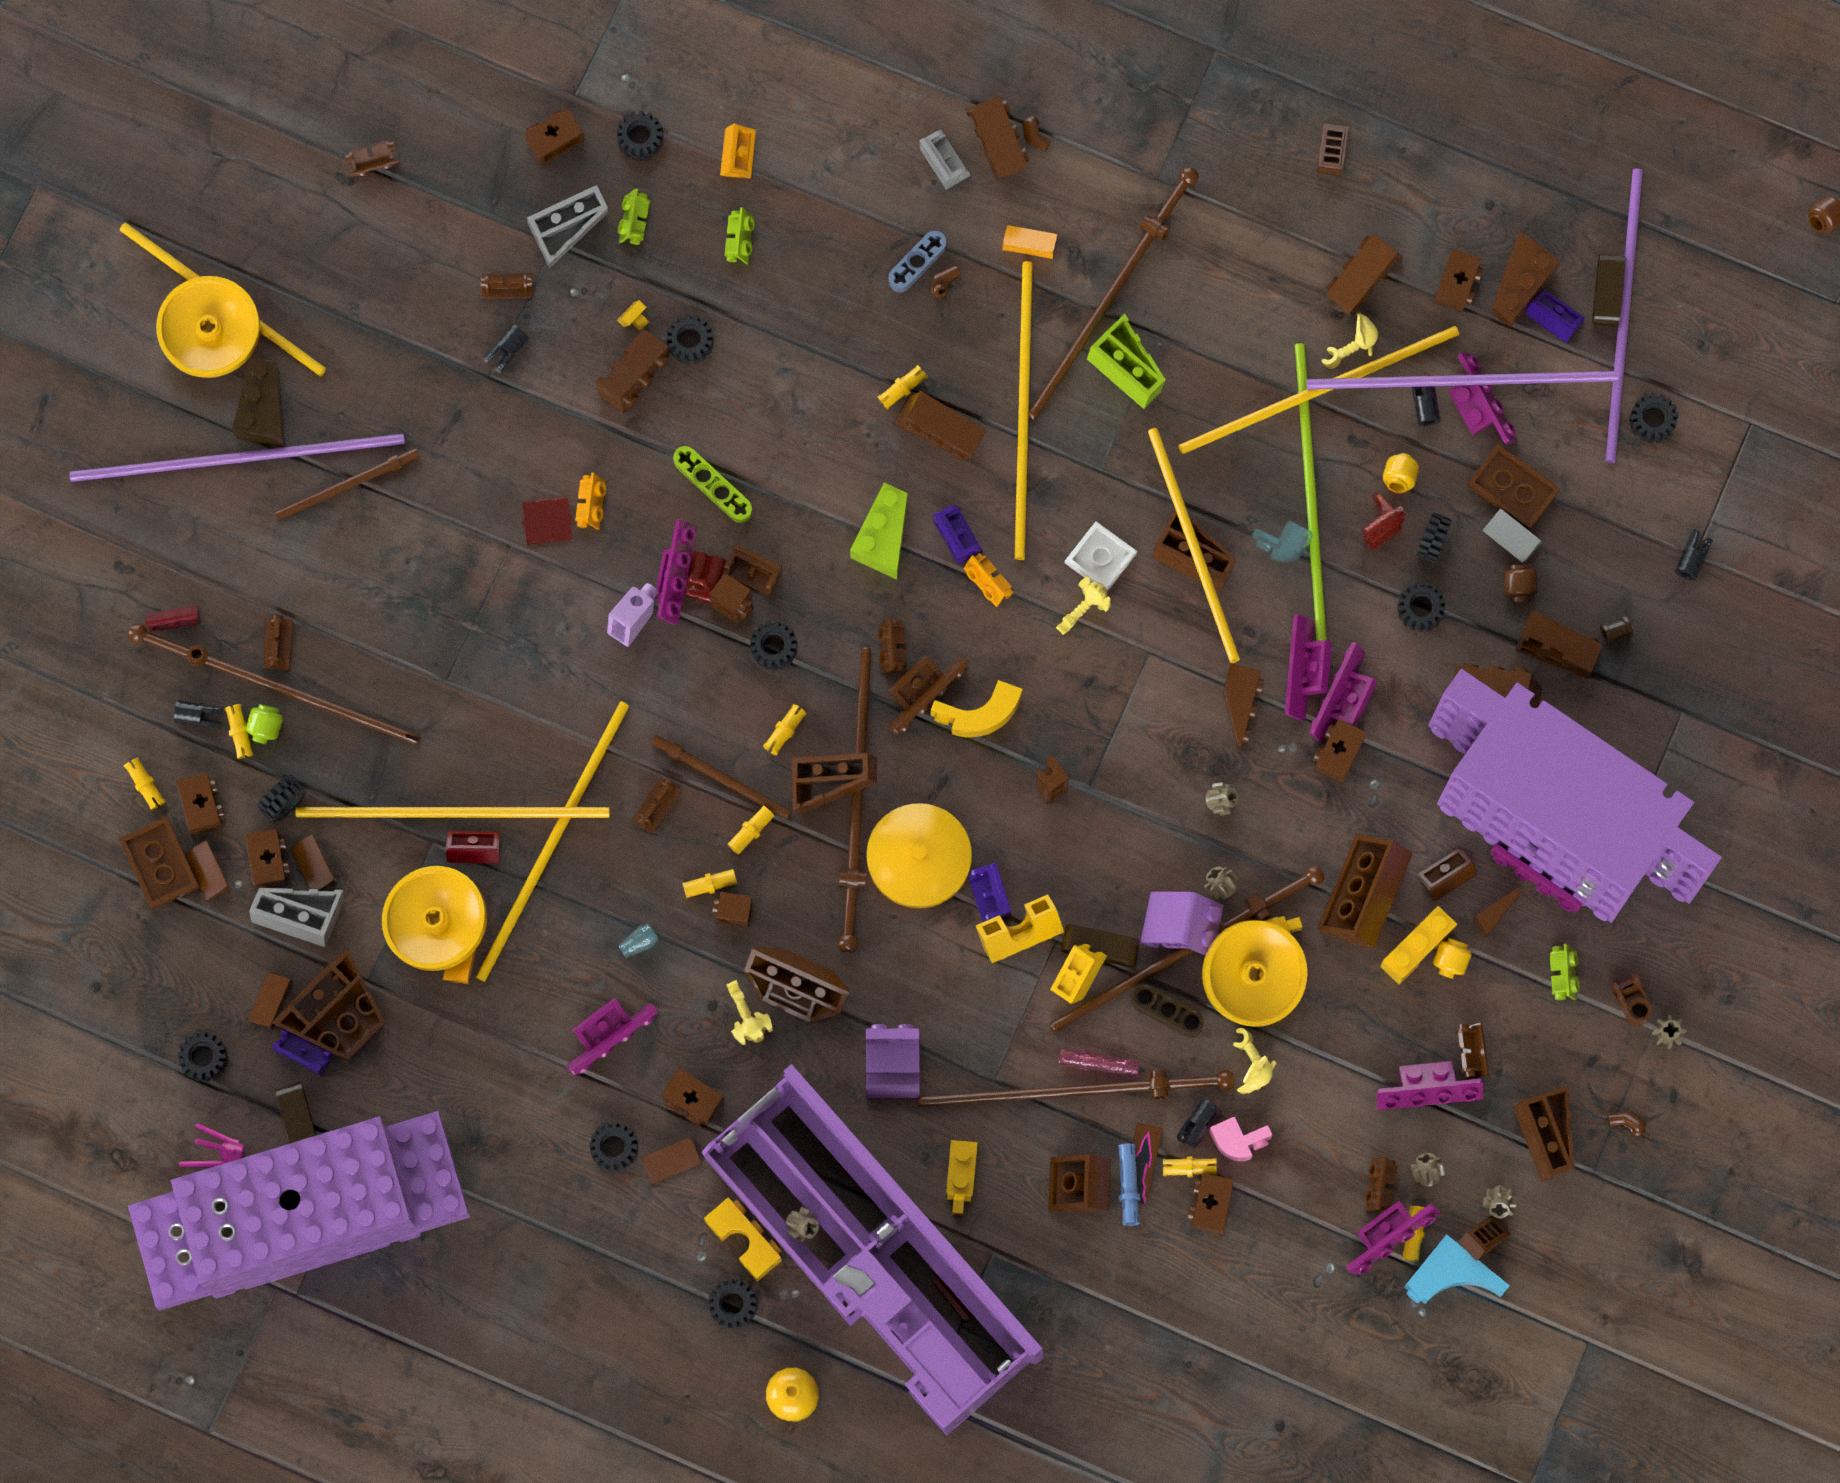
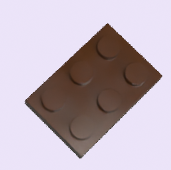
M1499 444L1495 446L1467 483V487L1498 509L1501 508L1529 531L1561 489Z
M167 817L119 838L151 910L200 888Z

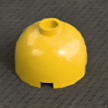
M797 1367L778 1371L769 1380L766 1388V1401L770 1411L778 1418L786 1421L798 1422L809 1417L816 1409L819 1400V1388L815 1379L807 1371Z

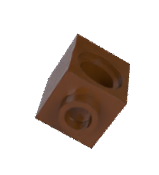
M720 892V898L714 899L712 914L716 915L717 923L749 927L753 903L752 897Z

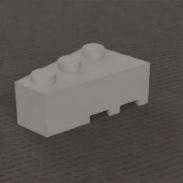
M596 185L527 217V223L549 268L608 214V207Z
M259 888L249 911L251 922L326 947L345 902L343 890L330 892L318 891V889L293 891V889Z

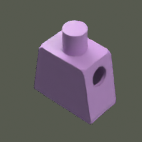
M648 583L641 590L631 587L609 613L607 634L629 647L653 613V599L658 594L657 589Z

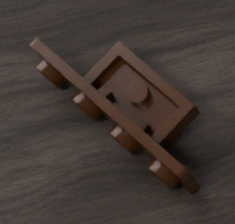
M924 655L888 690L889 694L904 710L886 727L887 730L895 734L907 730L911 725L910 721L917 714L921 715L929 708V702L932 699L945 693L948 689L947 685L953 679H958L966 672V666L970 661L959 656L941 672L930 658Z

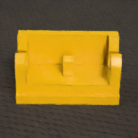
M1088 944L1073 946L1050 989L1071 1004L1084 999L1107 957L1102 952L1093 953L1089 951L1091 946Z

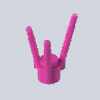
M197 1123L195 1125L196 1128L224 1142L220 1145L195 1139V1144L219 1150V1158L224 1159V1161L179 1162V1166L215 1167L235 1161L243 1157L245 1145L240 1144V1140L229 1138Z

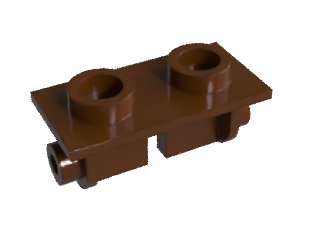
M386 140L371 145L373 154L368 155L366 147L349 151V154L344 156L350 176H364L372 170L379 168L387 169L399 163L394 141L388 142Z
M533 273L482 274V278H480L482 299L533 298Z
M273 615V618H267L263 669L289 670L293 619H284L283 615Z
M888 618L878 628V639L881 641L879 663L882 666V674L884 675L893 669L895 673H903L907 667L906 649L897 648V645L906 644L905 626L902 625L901 620L892 621V618Z
M660 777L631 820L654 834L682 793V790L675 787V783L671 780H664Z
M1482 1023L1470 1026L1469 1024L1458 1025L1459 1030L1456 1033L1459 1037L1460 1048L1463 1049L1461 1060L1462 1073H1465V1078L1471 1080L1489 1075Z
M1387 1157L1372 1159L1368 1170L1370 1180L1369 1188L1365 1194V1211L1378 1210L1379 1213H1383L1392 1206L1394 1190L1386 1189V1184L1395 1185L1398 1167L1395 1166V1160L1387 1159Z

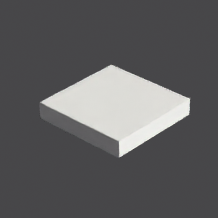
M1096 521L1067 557L1065 564L1084 578L1086 576L1089 577L1091 583L1099 582L1104 584L1108 592L1136 556L1137 551Z

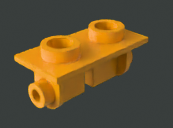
M591 473V476L584 475L583 480H580L578 499L586 500V503H577L575 521L578 527L586 528L589 524L595 529L600 530V521L603 519L602 505L603 496L606 494L605 480L595 473Z
M979 553L975 557L971 556L964 567V571L969 579L974 581L983 591L984 596L997 608L1004 597L1007 599L1013 594L1012 586L1001 574L994 578L992 577V574L997 569L988 560L986 555L982 556Z

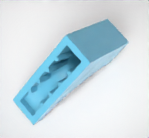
M1446 1234L1404 1288L1408 1290L1406 1294L1416 1303L1422 1301L1426 1304L1434 1295L1453 1286H1478L1490 1290L1501 1297L1510 1285L1479 1260L1476 1261L1462 1246Z

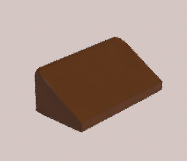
M313 834L290 848L310 889L322 891L337 884Z
M207 840L185 854L207 901L231 890Z
M1460 847L1418 873L1417 877L1430 897L1436 901L1475 877L1477 870L1474 862Z
M268 972L248 1022L273 1031L275 1024L272 1022L281 1012L292 986V980Z
M691 1137L642 1156L652 1184L701 1165Z

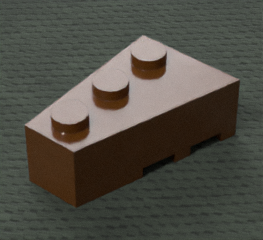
M1000 96L965 110L967 116H971L976 127L974 129L977 138L980 137L985 149V156L996 180L1028 167L1026 163L1029 161L1028 154L1024 147L1020 148L1017 138L1020 135L1015 123L1011 124L1008 114H1010V109L1005 99L1001 100Z
M644 329L624 350L625 354L619 362L614 360L610 365L612 371L604 379L600 376L596 380L599 397L623 414L627 408L632 409L639 399L638 394L643 388L647 389L652 384L655 372L659 368L663 369L670 359L669 347Z
M869 753L792 758L793 810L803 814L876 784L877 757Z

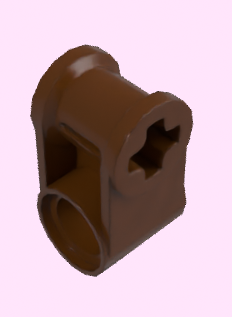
M1633 973L1628 979L1618 983L1615 981L1611 982L1612 993L1628 1023L1636 1027L1646 1024L1652 1013V1007L1638 975ZM1634 1007L1642 1008L1645 1011V1016L1641 1018L1636 1017L1632 1013V1009Z

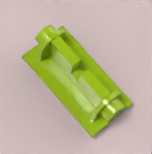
M634 189L625 195L623 199L622 210H624V215L618 225L619 243L630 239L631 244L639 245L640 241L644 238L646 222L639 221L637 218H647L650 200L648 195L644 193H639L637 196L638 189Z
M740 207V211H732L731 215L728 216L727 234L735 235V238H726L724 256L727 257L726 261L736 262L738 258L745 264H749V255L752 253L751 235L755 222L753 215L743 207Z
M1564 944V950L1562 946L1552 947V952H1550L1551 971H1561V975L1551 976L1552 995H1555V1000H1565V995L1573 1000H1577L1576 992L1580 990L1579 979L1575 976V966H1578L1577 952L1568 944Z

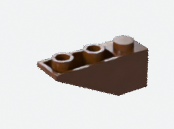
M1231 663L1223 696L1236 749L1241 750L1242 743L1248 744L1251 729L1246 727L1249 718L1254 719L1258 704L1253 703L1255 694H1261L1264 680L1259 679L1260 670Z

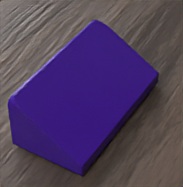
M1543 289L1526 311L1529 317L1564 342H1567L1585 320L1583 316L1546 289Z

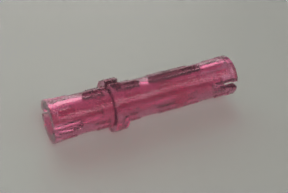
M1061 1048L1058 1065L1082 1068V1071L1090 1069L1137 1077L1140 1060L1090 1053V1050L1083 1052Z

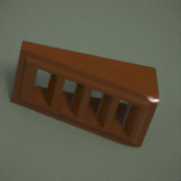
M1323 124L1316 173L1342 176L1349 127ZM1328 131L1343 133L1342 137L1327 135ZM1326 140L1341 142V146L1326 144ZM1325 149L1340 151V154L1326 153ZM1324 158L1337 159L1339 162L1324 161Z
M1515 887L1475 916L1473 922L1484 937L1489 935L1518 899L1521 893L1519 887Z
M1491 1215L1467 1231L1458 1242L1478 1261L1507 1239L1511 1233L1496 1217Z

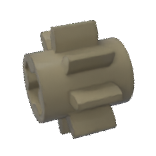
M1224 782L1212 784L1213 790H1208L1206 794L1207 807L1213 810L1214 814H1231V808L1236 807L1238 803L1237 791L1231 787V784H1224Z
M1218 866L1207 873L1206 880L1208 884L1204 888L1216 899L1219 897L1226 899L1236 891L1237 886L1234 882L1238 880V877L1232 869L1229 870L1226 866L1224 868Z
M1668 1015L1665 1022L1661 1019L1656 1021L1660 1028L1653 1030L1652 1034L1658 1035L1657 1045L1665 1043L1668 1049H1671L1674 1041L1681 1045L1683 1041L1679 1035H1684L1687 1030L1681 1029L1680 1023L1682 1019L1676 1022L1672 1020L1671 1015ZM1667 1027H1670V1030L1675 1032L1672 1037H1669V1034L1664 1032Z
M1431 1153L1419 1155L1416 1158L1417 1164L1411 1165L1412 1176L1415 1178V1182H1420L1421 1185L1426 1187L1438 1184L1440 1176L1445 1175L1444 1163L1441 1162V1158H1436Z
M1501 1185L1492 1190L1487 1189V1197L1484 1198L1483 1207L1489 1208L1488 1215L1500 1219L1508 1214L1512 1216L1513 1209L1517 1206V1197L1512 1196V1189Z
M801 1207L799 1212L792 1211L786 1220V1227L789 1229L787 1235L801 1243H804L805 1237L812 1239L819 1229V1224L816 1220L818 1215L804 1207Z

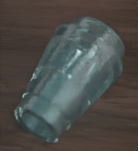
M649 923L644 926L640 924L618 946L623 955L628 958L655 947V943L659 941V938Z

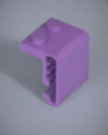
M1151 892L1140 944L1159 948V944L1166 948H1189L1206 955L1211 943L1218 935L1224 905L1193 892Z
M875 1024L871 1025V1029H866V1098H919V1028H914V1025L901 1024L898 1025V1028L887 1029V1025Z

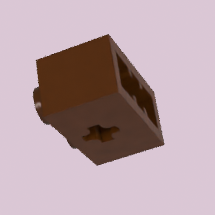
M568 108L563 111L557 110L553 112L546 121L534 123L524 133L527 145L541 166L585 141L583 131ZM550 133H553L554 135H557V136L553 138V136H552V135H549V134H550Z
M1452 249L1436 292L1434 303L1463 312L1465 304L1470 306L1475 291L1471 290L1473 282L1479 283L1483 268L1479 267L1481 258ZM1458 278L1463 279L1461 285L1457 284Z
M724 573L710 593L712 607L738 624L742 618L746 619L753 610L751 590Z
M1338 719L1335 726L1330 724L1324 736L1328 741L1324 748L1319 746L1312 760L1316 762L1314 770L1342 784L1365 740L1367 732ZM1339 745L1343 748L1342 752L1337 755L1334 751Z
M207 772L177 780L188 829L192 836L223 828L221 819H225L222 804H217L215 795L219 794L216 780H211ZM200 799H204L206 801L204 803V808L199 807Z
M277 829L245 834L253 885L256 890L259 888L288 885L287 877L291 876L289 861H284L283 852L287 851L284 835L280 836ZM269 854L273 856L271 864H267L265 861Z
M678 1068L661 1094L662 1098L666 1100L664 1102L665 1106L675 1112L679 1109L688 1114L686 1119L697 1126H700L701 1123L708 1126L724 1102L723 1095ZM695 1094L697 1103L691 1102L688 1105L686 1096L692 1097Z
M1202 1173L1201 1180H1195L1192 1195H1197L1196 1205H1190L1187 1221H1192L1191 1229L1218 1235L1223 1234L1234 1183L1233 1179ZM1208 1197L1213 1198V1203L1217 1204V1206H1212L1211 1210L1206 1209L1207 1205L1202 1203V1201L1206 1202Z

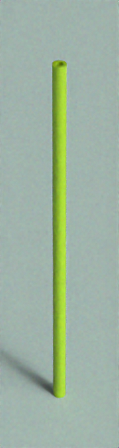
M1303 343L1295 344L1298 393L1307 390L1305 344ZM1308 400L1299 404L1316 640L1321 641L1327 640Z

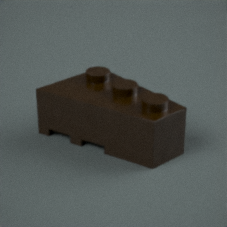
M250 357L232 431L237 439L281 448L286 447L280 375L276 362Z

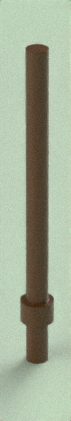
M414 448L399 456L394 454L388 457L387 461L274 511L278 521L390 470L395 472L401 469L402 465L419 458L418 451Z
M655 735L652 739L651 744L667 752L670 758L685 762L755 803L765 806L785 820L789 818L791 810L684 750L685 747L676 742L672 744L658 735Z

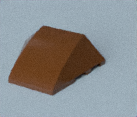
M347 948L327 964L286 1005L272 1023L348 1060L385 1021Z

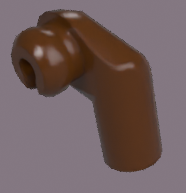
M1029 116L1022 125L1025 140L1046 152L1051 141L1039 134V119L1035 116Z
M955 265L934 275L930 288L933 297H945L948 283L960 277V273Z
M1632 1111L1607 1114L1609 1127L1626 1125L1631 1128L1634 1136L1645 1134V1120Z

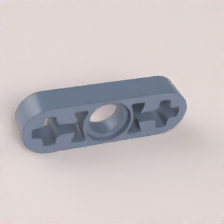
M939 231L927 233L890 271L889 285L892 290L896 292L907 291L945 252L946 237L943 233ZM932 239L933 241H936L937 239H939L940 247L938 248L934 246L929 251V255L931 256L929 257L926 251L930 248V240ZM917 255L925 260L924 265L919 268L913 267L910 263L911 258ZM904 266H906L909 272L905 275V283L899 282L896 284L895 276H903L906 272Z

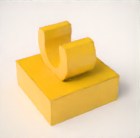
M640 300L635 301L617 321L623 327H627L632 323L640 331L649 323L641 314L646 306Z

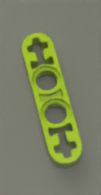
M688 446L676 449L673 456L676 468L724 513L737 523H745L751 518L752 506L749 500L694 449ZM680 455H690V462L695 466L693 470L687 462L680 463ZM700 470L710 472L711 478L707 482L697 480L696 475ZM719 487L727 488L730 492L729 496L726 499H718L715 496L716 489ZM734 496L737 497L734 499L737 506L740 508L746 506L745 515L742 513L736 515V508L731 504Z

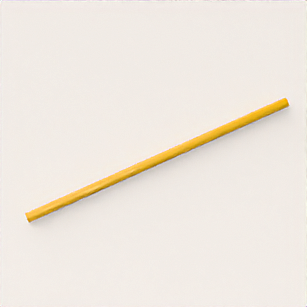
M1029 261L1022 263L1014 557L1016 560L1025 559L1033 263Z
M1453 326L1335 378H1361L1459 335V331L1456 326ZM1333 389L1302 391L1178 445L1179 450L1183 455Z
M620 701L565 807H577L629 708V705L625 702ZM571 818L558 819L476 976L477 979L483 982L486 981Z
M296 807V818H610V807Z

